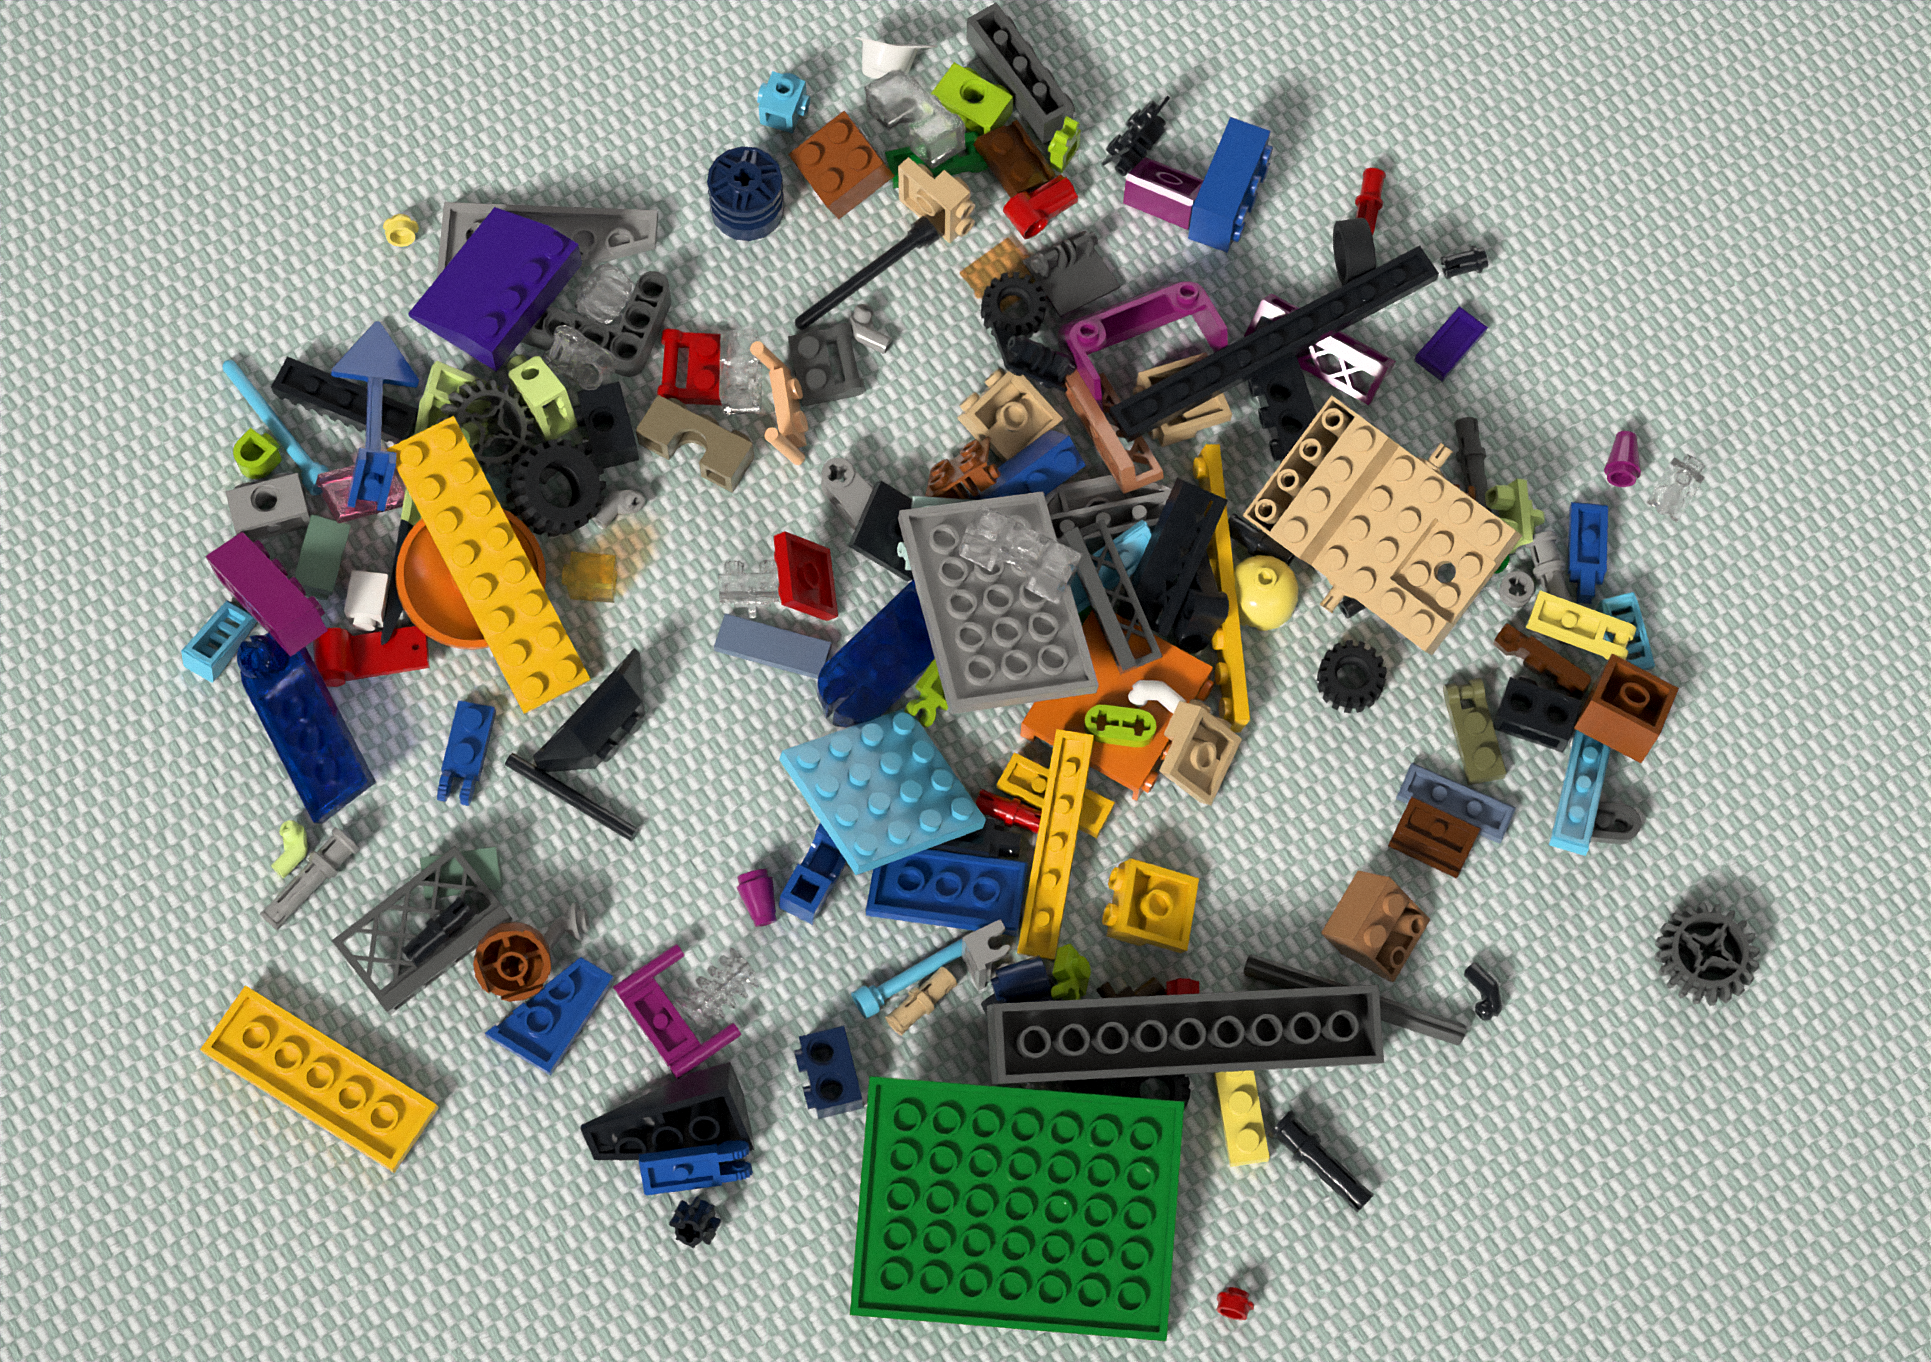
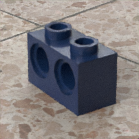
M840 1026L799 1036L800 1049L794 1050V1055L799 1073L805 1071L807 1073L809 1086H804L803 1092L808 1110L815 1108L818 1119L862 1109L863 1099L845 1027ZM818 1048L830 1049L833 1052V1057L829 1061L820 1063L813 1059L812 1054ZM829 1084H836L843 1090L842 1094L833 1100L823 1097L821 1091Z

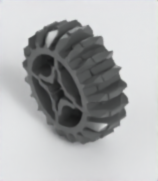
M477 379L472 382V386L465 383L459 386V393L452 392L448 395L451 404H443L440 408L448 417L439 418L436 423L438 424L454 416L460 429L463 427L469 433V446L484 475L486 476L488 472L492 478L500 476L501 470L506 474L509 473L511 466L518 462L517 459L522 455L521 453L532 449L525 440L535 438L536 434L531 430H527V426L533 424L535 419L533 417L525 418L523 412L528 411L529 406L527 404L519 406L517 403L521 398V393L515 392L510 396L508 395L510 390L509 384H502L497 389L496 380L490 379L484 386L481 379ZM474 400L491 402L490 407L484 409L482 415L476 412L470 414L465 411L467 406ZM503 413L508 418L511 430L505 427L503 423ZM484 422L488 423L487 430L491 432L489 435L484 434L486 428L481 425ZM490 443L496 445L502 443L507 446L505 451L498 457L491 458L481 455L482 451L487 449Z
M1704 902L1698 905L1696 912L1689 905L1684 907L1682 915L1673 913L1669 918L1671 924L1664 923L1660 929L1663 936L1658 937L1655 941V946L1661 949V951L1655 954V961L1666 963L1658 970L1659 975L1665 976L1670 974L1671 979L1666 984L1667 988H1673L1676 984L1682 989L1679 991V998H1684L1688 992L1692 993L1693 1004H1699L1703 996H1705L1709 1006H1714L1718 997L1723 1003H1728L1732 999V993L1740 996L1745 991L1744 985H1750L1753 982L1754 977L1750 972H1755L1759 968V963L1752 958L1757 957L1760 953V948L1749 945L1755 940V933L1744 934L1743 930L1747 926V920H1742L1736 924L1733 921L1735 910H1730L1726 916L1721 915L1722 909L1720 904H1716L1711 912L1708 911ZM1705 928L1714 932L1710 936H1700L1696 933L1691 935L1686 931ZM1724 939H1726L1731 945L1734 951L1735 961L1732 960L1733 956L1725 950L1723 944ZM1713 942L1714 946L1710 951L1712 953L1710 959H1707L1700 966V962L1703 959L1701 954ZM1678 946L1682 948L1681 952L1689 958L1690 970L1682 963ZM1705 972H1713L1719 976L1723 973L1727 978L1710 981L1701 979L1700 976Z

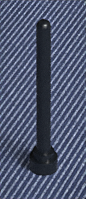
M925 216L913 222L911 229L907 231V237L799 315L794 322L796 328L804 330L914 248L920 249L923 246L928 248L939 240V234L933 224Z

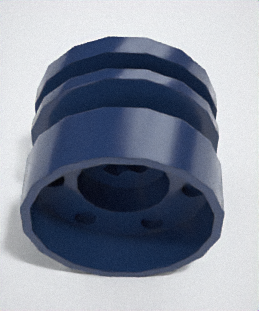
M741 146L729 149L718 156L709 169L707 187L710 211L714 224L723 234L735 240L753 241L764 238L776 230L783 218L784 194L782 174L778 163L770 154L755 147Z

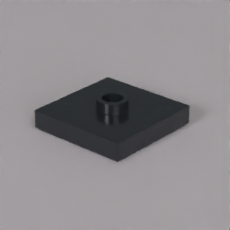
M881 480L875 483L848 546L908 582L913 580L914 577L912 570H905L906 560L903 557H899L897 553L899 542H904L898 515L900 510L911 509L912 499Z

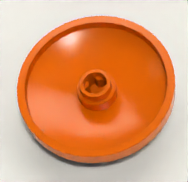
M503 509L545 590L546 568L538 541L530 529L518 517ZM423 519L419 520L406 536L397 559L396 587L402 607L419 630L443 645L466 650L489 648Z

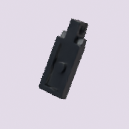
M986 818L982 829L928 849L986 858H999V856L1018 858L1022 834L1004 831V826L995 824L994 819Z

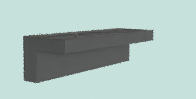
M1104 519L1081 529L1076 527L1064 532L1062 536L1063 542L1120 675L1162 658L1163 656ZM1097 531L1100 532L1105 543L1100 558L1089 554L1083 537ZM1107 551L1113 563L1104 560ZM1093 561L1098 563L1096 568L1094 566ZM1101 565L1117 571L1120 580L1115 592L1103 587L1098 575ZM1122 585L1127 597L1119 594ZM1108 596L1113 597L1111 603L1108 599ZM1116 599L1132 606L1135 614L1130 626L1118 622L1113 610ZM1136 620H1138L1142 632L1134 629ZM1122 630L1127 631L1126 636H1124ZM1131 633L1146 639L1151 651L1150 654L1136 660L1134 659L1127 643Z

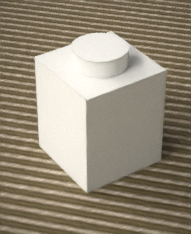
M351 571L344 608L349 625H353L354 628L363 631L383 628L390 586L389 574Z

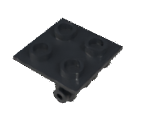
M1166 96L1157 103L1151 100L1142 111L1137 109L1125 123L1128 127L1126 132L1122 136L1118 134L1106 147L1105 150L1109 154L1101 164L1104 166L1113 161L1116 164L1115 170L1120 175L1126 176L1142 158H1145L1147 151L1152 149L1153 144L1165 132L1164 126L1166 122L1157 114L1170 97Z
M992 325L991 329L997 347L1002 356L1004 366L1009 372L1017 376L1026 375L1033 378L1045 388L1051 389L1054 387L1067 392L1068 389L1064 377L1066 374L1071 375L1076 367V363L1072 361L1071 356L1057 350L1054 351L1050 347H1044L1043 344L1022 335H1016Z

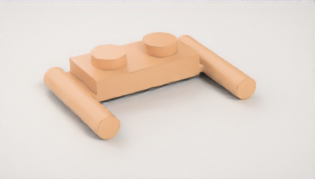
M756 341L751 345L750 351L770 370L769 375L779 429L778 431L773 427L768 428L765 431L764 437L793 464L801 465L805 460V455L798 448L807 446L805 432L808 431V422L805 414L800 409L799 399L803 397L801 385L797 378H793L790 375V369L762 342Z

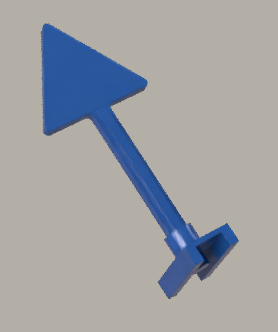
M375 321L335 364L331 375L333 377L367 382L365 448H359L348 492L347 507H355L356 500L359 499L377 502V510L384 511L396 467L397 453L381 451L383 384L417 388L419 379L381 322Z

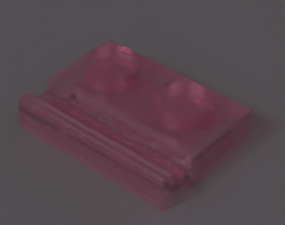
M355 465L320 473L317 476L316 484L318 487H321L323 497L337 523L403 507L405 493L395 475H393L384 511L377 510V502L359 499L356 500L355 507H347L348 492Z

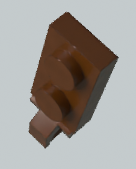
M1506 623L1494 639L1493 644L1504 655L1521 657L1524 659L1523 664L1527 669L1537 675L1544 673L1555 681L1553 684L1557 689L1567 691L1572 695L1574 694L1580 699L1588 690L1592 680L1590 675L1533 636L1527 637Z

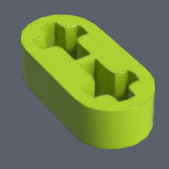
M1096 705L1087 712L1084 729L1086 734L1094 735V741L1099 743L1144 747L1149 745L1154 739L1156 721L1153 715L1142 709ZM1099 716L1106 717V723L1112 725H1106L1104 731L1097 730V724L1091 722H1097ZM1136 721L1143 722V727L1149 730H1144L1142 736L1134 735L1135 730L1128 727H1134Z

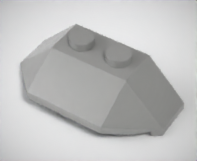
M1113 475L1059 485L1045 497L1063 561L1072 563L1062 536L1064 532L1076 527L1081 529L1104 519L1112 540H1114L1140 520H1143L1153 532L1172 489L1153 482L1123 494ZM1099 531L1083 537L1088 552L1091 555L1105 546Z

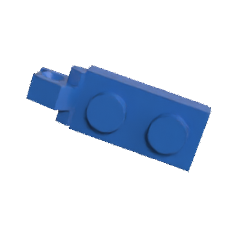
M1571 502L1569 507L1567 574H1569V582L1577 583L1576 603L1592 604V598L1595 597V584L1602 585L1607 572L1608 505Z

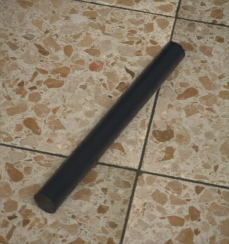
M511 753L507 758L505 766L630 842L636 837L639 830L637 827L515 753Z

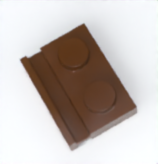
M1018 120L1013 121L1011 125H1004L977 137L973 144L1010 198L1023 191L1030 193L1040 188L1041 185L1053 180L1056 176Z
M1411 796L1388 847L1457 879L1480 828Z

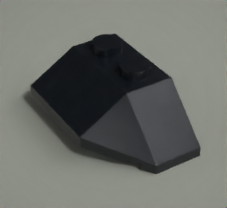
M633 648L601 685L543 747L533 755L536 767L544 772L595 769L602 761L608 762L612 759L619 749L618 743L627 734L633 735L638 731L645 720L643 666L639 651Z

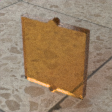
M1006 238L960 271V276L975 291V298L982 299L984 290L987 285L990 286L991 280L995 277L1000 280L1003 273L1007 272L1008 277H1012L1013 272H1020L1019 278L1024 279L1026 274L1032 276L1023 264V260L1030 256L1024 255L1009 238ZM1031 277V283L1035 282L1033 277ZM1018 296L1004 298L1000 302L1001 311L1003 312L1021 298Z

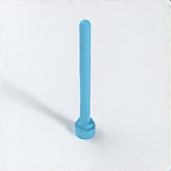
M226 360L222 365L223 371L302 470V484L313 496L327 491L335 481L334 475L325 465L312 461L233 360Z
M962 938L877 987L875 985L870 987L864 985L851 992L853 1001L862 1016L868 1019L880 1012L879 1007L885 1005L884 1000L933 973L941 966L943 967L961 957Z

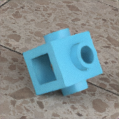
M772 71L768 83L763 82L758 92L757 103H760L758 107L760 124L793 134L799 117L806 116L810 105L811 97L806 94V81L791 73L780 74Z

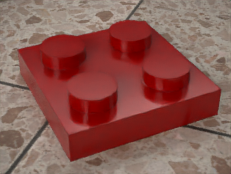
M786 531L774 535V559L777 564L778 593L781 605L824 621L837 618L838 609L830 549Z

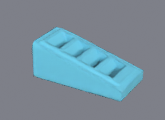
M1631 592L1601 600L1595 611L1611 617L1614 613L1625 611L1626 614L1614 616V618L1628 622L1637 628L1634 636L1636 643L1627 645L1626 649L1629 651L1628 654L1640 652L1641 657L1628 660V662L1643 670L1653 669L1655 663L1635 593ZM1605 631L1604 637L1606 641L1612 643L1614 636L1612 633Z
M226 600L181 650L184 667L213 683L225 669L257 621L249 612ZM228 618L240 626L236 629L224 621ZM219 630L222 633L228 635L229 638L226 639L221 635L217 634L216 632ZM209 642L218 647L219 649L216 651L215 649L209 647Z

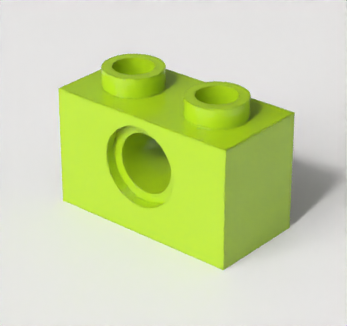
M954 62L931 92V111L967 132H978L982 136L1004 126L1012 115L1013 96L1003 86L999 84L993 85L981 78L974 69L962 67ZM975 98L980 100V102L970 103L967 100Z

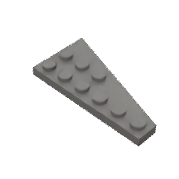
M444 202L437 277L494 207L548 225L578 243L582 260L580 268L656 249L658 211Z

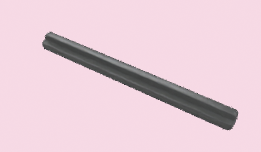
M1254 954L1248 956L1244 967V974L1246 976L1285 989L1347 986ZM1380 996L1381 1021L1454 1045L1462 1043L1466 1032L1464 1024Z

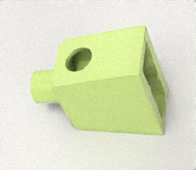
M524 355L513 357L507 364L511 386L514 393H521V398L518 401L520 406L523 404L529 406V410L525 411L528 417L535 419L533 425L545 442L558 439L578 427L566 388L542 358L534 356L528 360ZM549 403L548 407L544 409L543 406Z

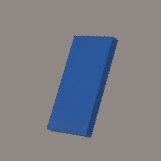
M926 849L873 869L866 905V916L973 931L1001 919L1005 927L1002 935L1017 936L1028 862Z

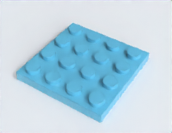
M905 708L782 750L779 758L855 875L982 829L986 818L918 719L905 713Z

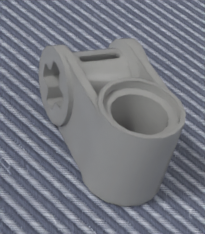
M832 458L823 465L821 489L839 511L845 522L855 530L873 487L862 478L846 459ZM834 476L836 480L831 481V477ZM843 477V478H844V482L841 483V481H840L839 479H841V478Z

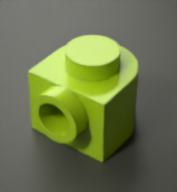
M251 427L235 443L233 448V456L240 472L250 479L266 477L282 461L278 451L280 445L265 432L262 435L258 434Z

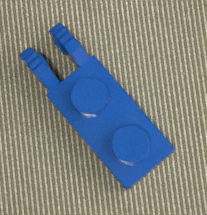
M458 700L441 768L442 774L437 790L438 801H447L451 793L453 778L457 777L464 779L459 796L460 804L470 805L476 782L480 781L496 716L495 707Z
M745 1140L725 1141L719 1146L713 1144L639 1154L644 1195L722 1186V1183L750 1178V1175L753 1173L751 1163L745 1160L733 1161L734 1159H743V1157L749 1155V1145ZM732 1161V1162H727V1163L724 1164L722 1167H720V1162Z

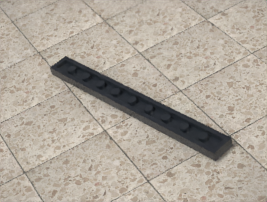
M1419 245L1110 407L1109 414L1129 443L1431 284L1438 279L1439 272Z

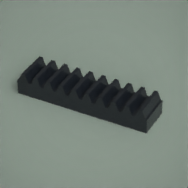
M287 356L271 385L273 393L279 399L284 400L286 398L293 405L301 404L306 410L313 409L320 416L325 414L333 421L340 420L347 427L353 425L360 432L362 430L366 431L367 388L340 377H333L330 373ZM383 395L381 439L384 442L390 440L397 444L409 438L417 422L418 409Z

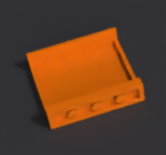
M1092 610L1083 623L1082 629L1099 685L1097 692L1034 702L1021 723L1020 736L1031 742H1034L1036 737L1054 746L1056 729L1086 734L1084 729L1086 714L1096 705H1112L1148 711L1156 721L1155 736L1149 745L1129 747L1094 741L1090 761L1091 768L1133 791L1132 799L1137 801L1143 791L1149 793L1159 777V773L1155 772L1161 760L1164 761L1172 744V741L1164 735V732L1173 713L1156 700H1148L1147 704L1142 707L1132 704L1128 698L1129 692L1133 690L1132 685L1139 680L1163 681L1187 701L1186 703H1189L1191 699L1197 701L1199 699L1204 702L1215 682L1210 680L1213 667L1154 635L1163 657L1120 675ZM1115 613L1119 623L1130 626L1131 621ZM1135 624L1134 629L1142 632L1141 627ZM1122 630L1124 636H1126L1127 631ZM1131 633L1127 643L1134 659L1136 660L1150 654L1151 651L1146 639ZM1099 716L1097 722H1091L1097 724V730L1104 731L1106 725H1112L1106 723V717ZM1136 721L1134 727H1128L1135 730L1134 735L1142 736L1144 730H1149L1143 727V722Z

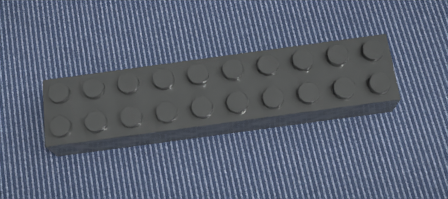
M1379 985L1002 1003L987 1006L991 1085L1384 1063Z

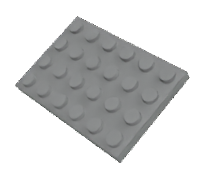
M1043 492L899 511V525L950 714L1097 692L1099 687Z

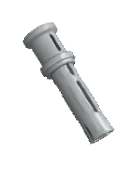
M1547 531L1533 535V541L1525 544V547L1530 549L1535 565L1533 569L1534 577L1537 580H1541L1544 592L1571 602L1563 576L1566 565L1563 560H1560L1555 545L1557 540L1556 533L1554 531ZM1558 640L1559 644H1563V643H1564V644H1568V643H1565V642H1563V641Z
M337 827L332 830L333 835L317 852L312 851L309 854L308 860L310 862L259 914L277 931L326 878H335L338 874L337 869L352 853L357 854L360 851V848Z

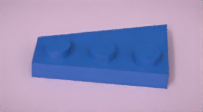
M580 957L544 986L545 988L527 1003L523 1002L512 1011L513 1014L498 1026L494 1025L485 1032V1035L490 1040L551 1076L612 985L614 977Z

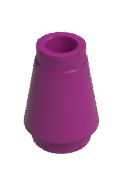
M1621 431L1616 434L1604 468L1608 482L1617 487L1632 486L1641 475L1638 437L1633 432Z
M758 869L739 875L737 877L739 885L736 888L751 919L754 921L755 927H762L777 922L773 877L768 876L767 869Z

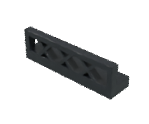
M1179 478L1174 483L1131 580L1151 630L1166 637L1171 630L1228 502L1223 497ZM1211 500L1213 501L1211 507L1207 513V516L1204 517V513ZM1195 539V543L1191 551H1189L1190 544ZM1179 573V579L1176 585L1174 586V580L1177 574ZM1125 602L1121 603L1117 612L1118 615L1131 621L1135 614L1132 606ZM1164 607V612H1163V614H1162V617H1161L1159 623L1157 624L1156 621H1157V619H1158V616H1159V614H1160L1162 608Z

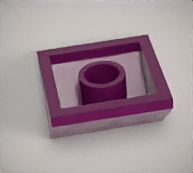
M1144 157L1127 175L1123 204L1188 230L1193 204L1203 180Z

